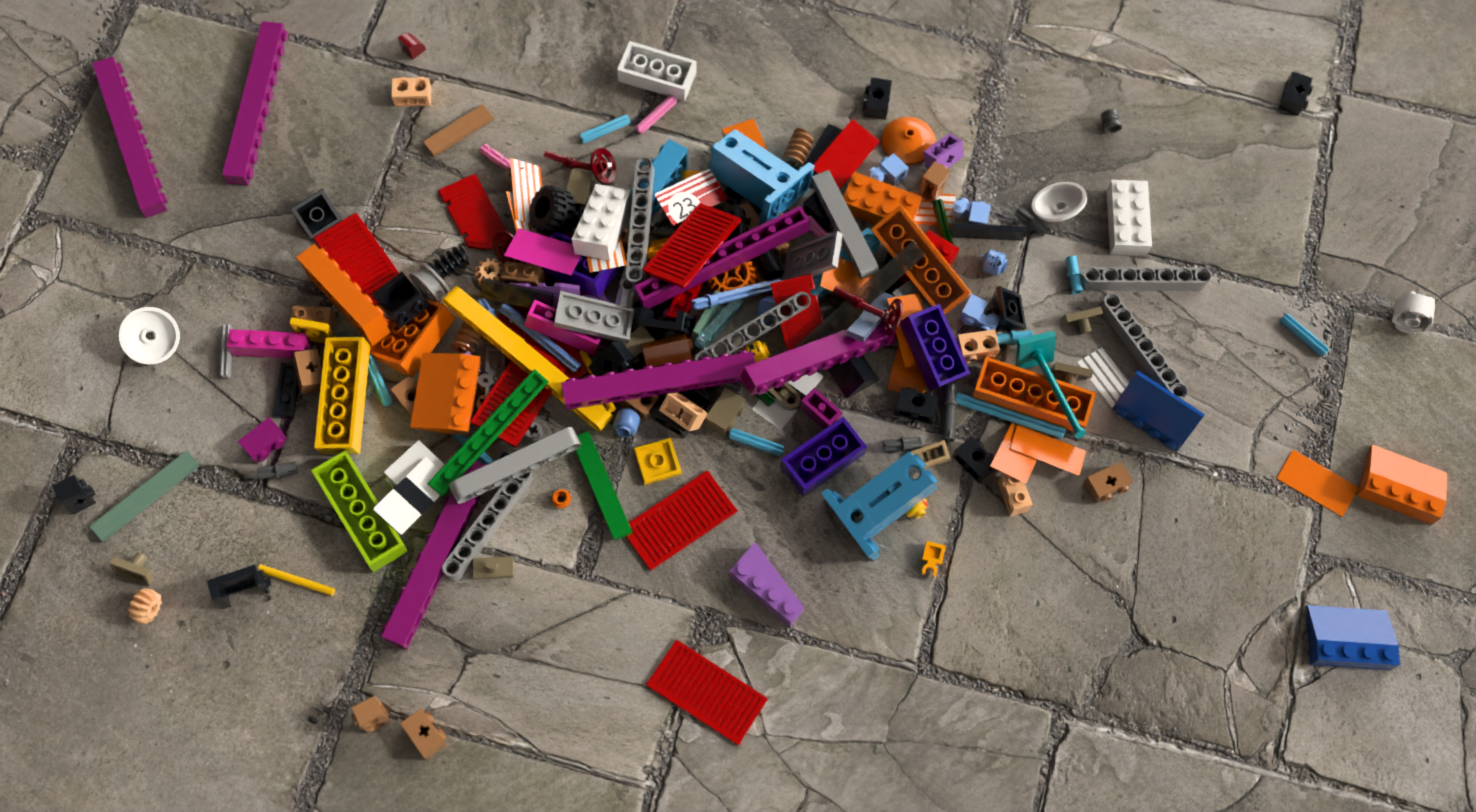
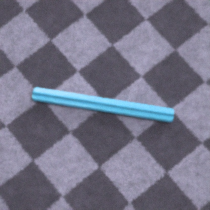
M962 393L956 394V401L959 405L1058 438L1064 437L1066 431L1064 427Z

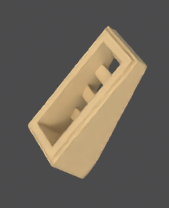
M945 440L911 451L913 455L916 453L926 465L924 468L952 461ZM938 449H942L944 456L940 457ZM930 451H934L936 459H932ZM923 453L927 454L929 461L925 462Z

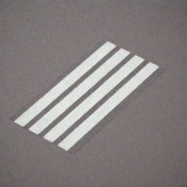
M1103 346L1075 363V366L1093 370L1092 378L1085 379L1118 421L1122 417L1118 416L1112 408L1131 380L1106 347Z

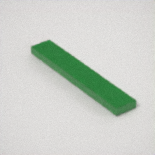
M589 431L577 435L581 446L575 451L614 541L633 534Z

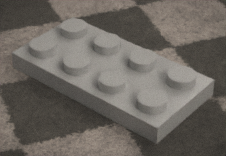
M836 231L788 249L782 280L808 274L815 276L837 268L843 234Z
M560 291L553 326L618 342L622 341L628 344L634 308Z

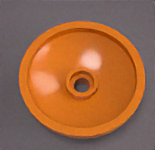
M901 117L893 120L885 127L882 134V147L886 155L889 157L894 153L906 165H916L924 162V151L935 144V136L932 129L922 120L913 117Z

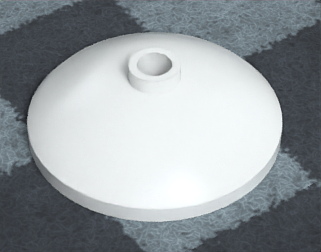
M1073 182L1054 183L1043 188L1035 195L1032 201V210L1041 220L1048 222L1065 221L1076 216L1085 207L1087 194L1085 189L1079 184Z
M154 307L139 308L131 312L123 320L119 330V341L124 352L131 359L143 364H157L167 360L176 351L180 340L179 328L173 317L164 310ZM151 332L153 338L148 340L145 337L146 333Z

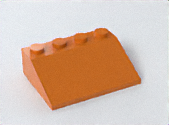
M425 299L430 306L401 329L389 317L387 319L389 322L387 326L390 333L374 346L370 344L369 355H372L374 359L399 373L413 378L420 369L423 353L432 352L456 318L444 304Z
M423 353L410 428L469 437L481 364L480 356L453 353Z
M1371 445L1356 496L1430 525L1440 520L1446 504L1447 473Z

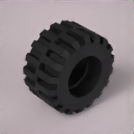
M551 185L541 187L535 193L534 198H532L529 208L532 227L552 235L555 231L561 234L566 232L572 224L574 212L576 211L574 196L569 191Z

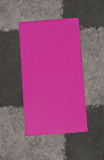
M519 228L504 255L568 275H572L581 255L574 253L573 244Z

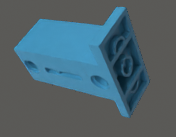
M736 129L729 134L727 133L718 143L713 144L711 147V157L708 162V169L711 170L717 180L762 210L759 215V225L778 217L781 212L784 213L808 192L815 167L808 162L804 167L801 166L796 170Z
M909 451L845 500L836 491L832 492L828 488L822 492L824 498L865 554L874 561L880 557V554L877 552L880 548L871 538L938 489L935 484L938 480L929 469L924 470L926 465L917 453L913 455ZM920 472L919 477L913 479V475ZM862 515L861 520L856 522L857 517Z

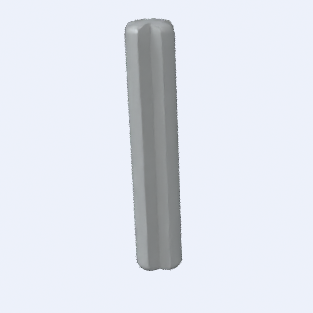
M222 325L219 376L223 379L231 377L232 354L226 347L229 329H233L231 325Z

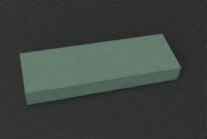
M715 290L713 294H717V293H721V292ZM718 305L713 306L711 309L705 308L692 331L691 341L693 343H698Z

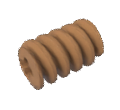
M802 128L794 129L786 151L781 158L782 161L793 168L803 167V162L809 154L808 150L811 149V144L814 142L809 132Z
M463 322L458 330V335L454 338L455 341L451 343V347L460 354L468 351L475 352L472 345L478 346V342L475 339L481 340L482 337L466 322Z

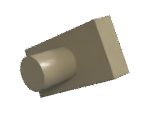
M1102 307L1067 314L1061 318L1062 325L1078 322L1081 334L1090 333L1092 330L1089 319L1102 315Z
M1059 362L1054 363L1052 370L1066 374L1064 382L1075 386L1077 376L1090 379L1093 375L1092 369Z
M137 552L131 562L117 557H113L110 561V566L115 574L148 586L154 580L151 571L142 567L147 560V557L142 553Z
M513 556L473 558L474 580L514 578Z

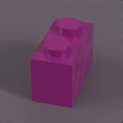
M815 388L801 400L800 409L823 430L842 418L843 412Z
M268 417L237 442L254 462L258 464L266 460L275 449L281 448L288 439L271 418Z

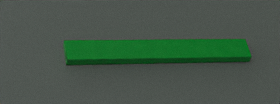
M534 369L427 484L443 497L450 490L449 484L463 476L543 390L549 381Z

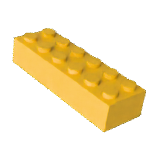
M332 337L325 339L314 448L322 455H338L347 450L348 454H360L370 344L364 337Z

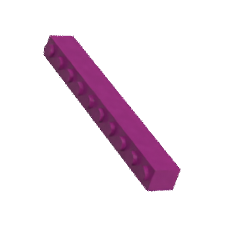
M261 22L222 173L227 184L249 186L250 179L253 178L254 163H257V150L261 147V134L265 131V119L269 115V103L273 99V87L277 84L276 75L277 71H280V59L284 55V43L288 40V32L285 30L283 23Z
M113 56L92 63L140 210L146 218L168 211L166 207L168 200L165 193L161 192L163 185L159 177H156L158 170L155 164L151 163L150 159L153 158L150 149L146 148L148 141L145 134L141 133L143 126L140 119L136 118V115L139 114L136 106L131 103L134 99L130 90L127 91L126 87L129 84L126 77L122 76L124 69L121 63H117Z
M799 206L722 243L685 289L657 277H652L634 286L635 296L642 307L650 309L808 232L810 220L802 207Z
M883 320L864 342L846 336V329L746 366L740 378L751 396L757 393L761 395L767 392L768 389L783 386L786 382H795L802 376H811L821 369L827 370L836 363H845L849 358H858L865 352H874L884 345L890 346L898 338L896 332L892 336L885 334Z
M740 351L736 355L721 354L717 358L711 359L710 357H702L698 361L692 362L691 360H683L679 364L673 365L672 363H664L661 367L655 368L653 366H646L642 370L636 371L634 369H627L623 373L617 374L615 372H608L604 376L599 377L589 375L585 379L580 380L570 378L562 382L566 410L742 382L740 375L744 367L755 363L753 352Z
M476 461L463 476L486 466V464ZM451 492L449 498L447 497L444 500V509L441 515L436 517L435 527L432 533L430 532L426 537V546L424 550L419 552L415 568H412L409 572V581L406 586L402 587L397 605L394 604L391 609V618L388 623L384 624L381 630V637L384 641L405 650L408 649L444 574L442 566L458 545L481 495L458 504Z

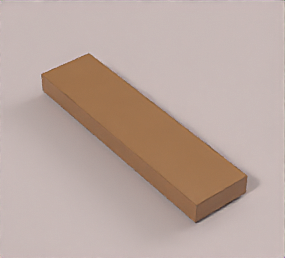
M482 104L426 139L423 143L435 157L494 120L493 116Z

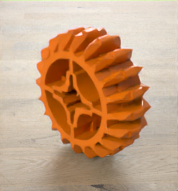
M746 261L720 274L723 278L722 283L714 277L707 281V285L712 293L715 290L725 292L753 285L757 278L756 270L752 267V262ZM741 270L747 277L745 281L740 276Z

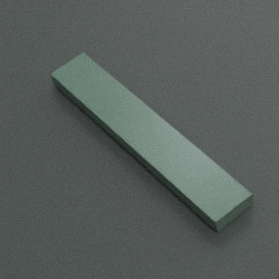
M186 450L89 527L102 542H105L200 467V465Z

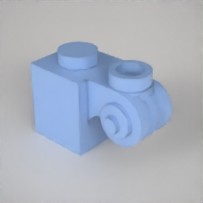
M893 153L891 156L883 158L879 167H872L867 172V176L881 182L886 179L892 186H895L907 176L909 167Z
M958 198L953 204L951 214L956 219H960L965 215L968 218L967 223L987 224L991 205L981 201L968 202L966 198Z
M971 294L959 320L967 326L979 327L980 331L996 330L999 324V318L996 314L985 315L984 312L988 302Z

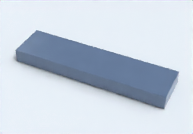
M881 291L870 305L883 311L887 310L889 307L887 298L896 296ZM864 310L847 329L846 336L864 342L880 324L882 318Z

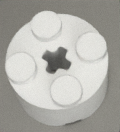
M1406 291L1404 295L1398 297L1395 301L1392 318L1395 328L1408 334H1416V331L1421 330L1424 333L1430 330L1435 311L1434 298L1416 294L1414 291Z

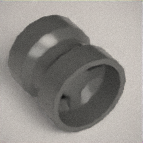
M1109 109L1101 114L1102 122L1105 123L1103 126L1105 133H1116L1122 129L1117 109Z

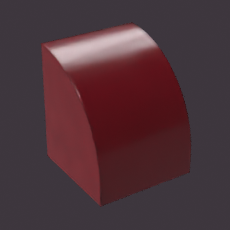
M405 33L398 37L401 49L412 60L426 50V47L411 33Z

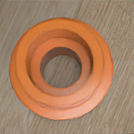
M559 489L552 494L551 500L556 508L563 509L571 503V495L567 490ZM560 497L565 498L563 502L558 501Z

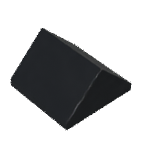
M323 189L290 208L296 221L310 239L342 221Z
M1001 286L996 287L992 301L994 314L999 318L997 332L1027 329L1021 295Z
M863 355L858 358H849L848 361L842 364L836 363L827 369L847 399L879 381V378Z

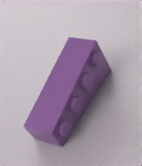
M754 542L731 568L729 578L791 628L802 615L804 607L757 543Z

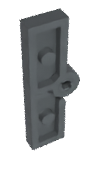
M485 347V374L478 377L477 384L481 390L485 391V399L505 370V355L496 347Z

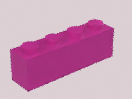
M534 300L524 326L588 354L595 355L602 339L601 337L554 327L556 309Z
M229 329L226 347L232 356L293 359L294 352L310 350L311 341L306 333Z

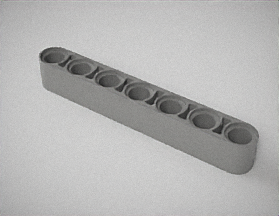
M648 157L639 158L635 164L626 277L632 286L645 281L646 276L642 269L647 264L655 174L654 166ZM644 165H649L646 171L641 170ZM642 183H648L646 188H639ZM640 201H646L644 206H638ZM638 219H645L643 224H636ZM637 237H643L640 243L634 242ZM635 255H641L640 260L633 261ZM634 273H640L637 279H631Z
M827 170L811 176L814 190L835 231L843 234L841 243L859 278L863 279L879 273L877 262L830 171Z
M1089 267L1085 269L1081 277L1082 288L1085 290L1200 291L1210 281L1211 272L1206 268Z
M805 292L793 295L699 352L695 357V361H698L703 354H706L710 359L717 358L719 355L716 354L715 348L718 345H724L726 349L724 354L730 355L807 309L810 305V296ZM799 296L807 298L808 302L805 306L797 304L796 300ZM787 305L791 308V313L788 316H783L780 313L782 306ZM768 315L773 316L775 319L774 324L771 326H767L764 323V318ZM751 325L758 327V333L755 336L748 334V328ZM734 335H740L742 338V342L738 346L732 344L731 339Z
M1113 293L1107 294L1100 305L1103 316L1149 378L1173 394L1177 392L1180 395L1179 398L1184 400L1188 394L1186 385L1120 297ZM1129 332L1134 333L1135 336H1131ZM1151 362H1155L1158 366L1152 365Z
M568 427L454 480L449 484V487L456 502L461 504L578 449L581 443L573 427Z
M532 471L528 472V476L525 478L517 477L502 484L444 562L442 569L449 580L457 581L464 575L473 563V558L479 555L532 483ZM510 488L517 489L513 494L507 493ZM498 504H505L503 509H496ZM487 519H493L492 524L484 525ZM475 535L482 536L480 540L472 541ZM463 551H470L467 557H460ZM451 567H458L455 573H448V570Z

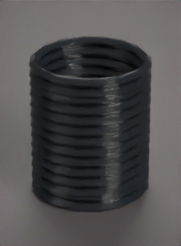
M769 250L758 256L757 260L766 280L777 279L783 275L784 270L776 251Z

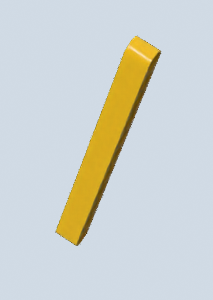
M454 286L442 298V302L446 307L526 373L530 374L534 369L549 381L545 388H549L552 391L551 394L565 404L562 382L570 378L458 286ZM601 404L571 409L598 432H601L613 418V415Z

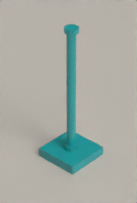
M1050 331L1018 339L1015 366L1023 369L1037 365L1040 366L1074 430V437L1077 439L1084 437L1086 434L1084 428H1081L1047 365V363L1054 361L1055 332Z

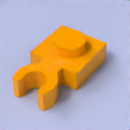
M926 541L921 560L927 563L921 571L923 576L926 570L930 569L933 572L932 578H935L937 574L935 565H942L945 545Z

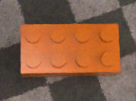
M857 172L853 173L843 196L853 217L873 225L879 223L899 205L903 206L913 220H915L922 201V196Z

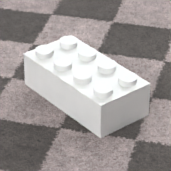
M629 41L617 69L618 81L665 96L673 95L676 99L685 101L696 75V61Z
M1111 180L1107 188L1110 255L1147 256L1152 247L1148 181Z
M599 184L595 185L572 237L575 254L611 260L631 213V190Z

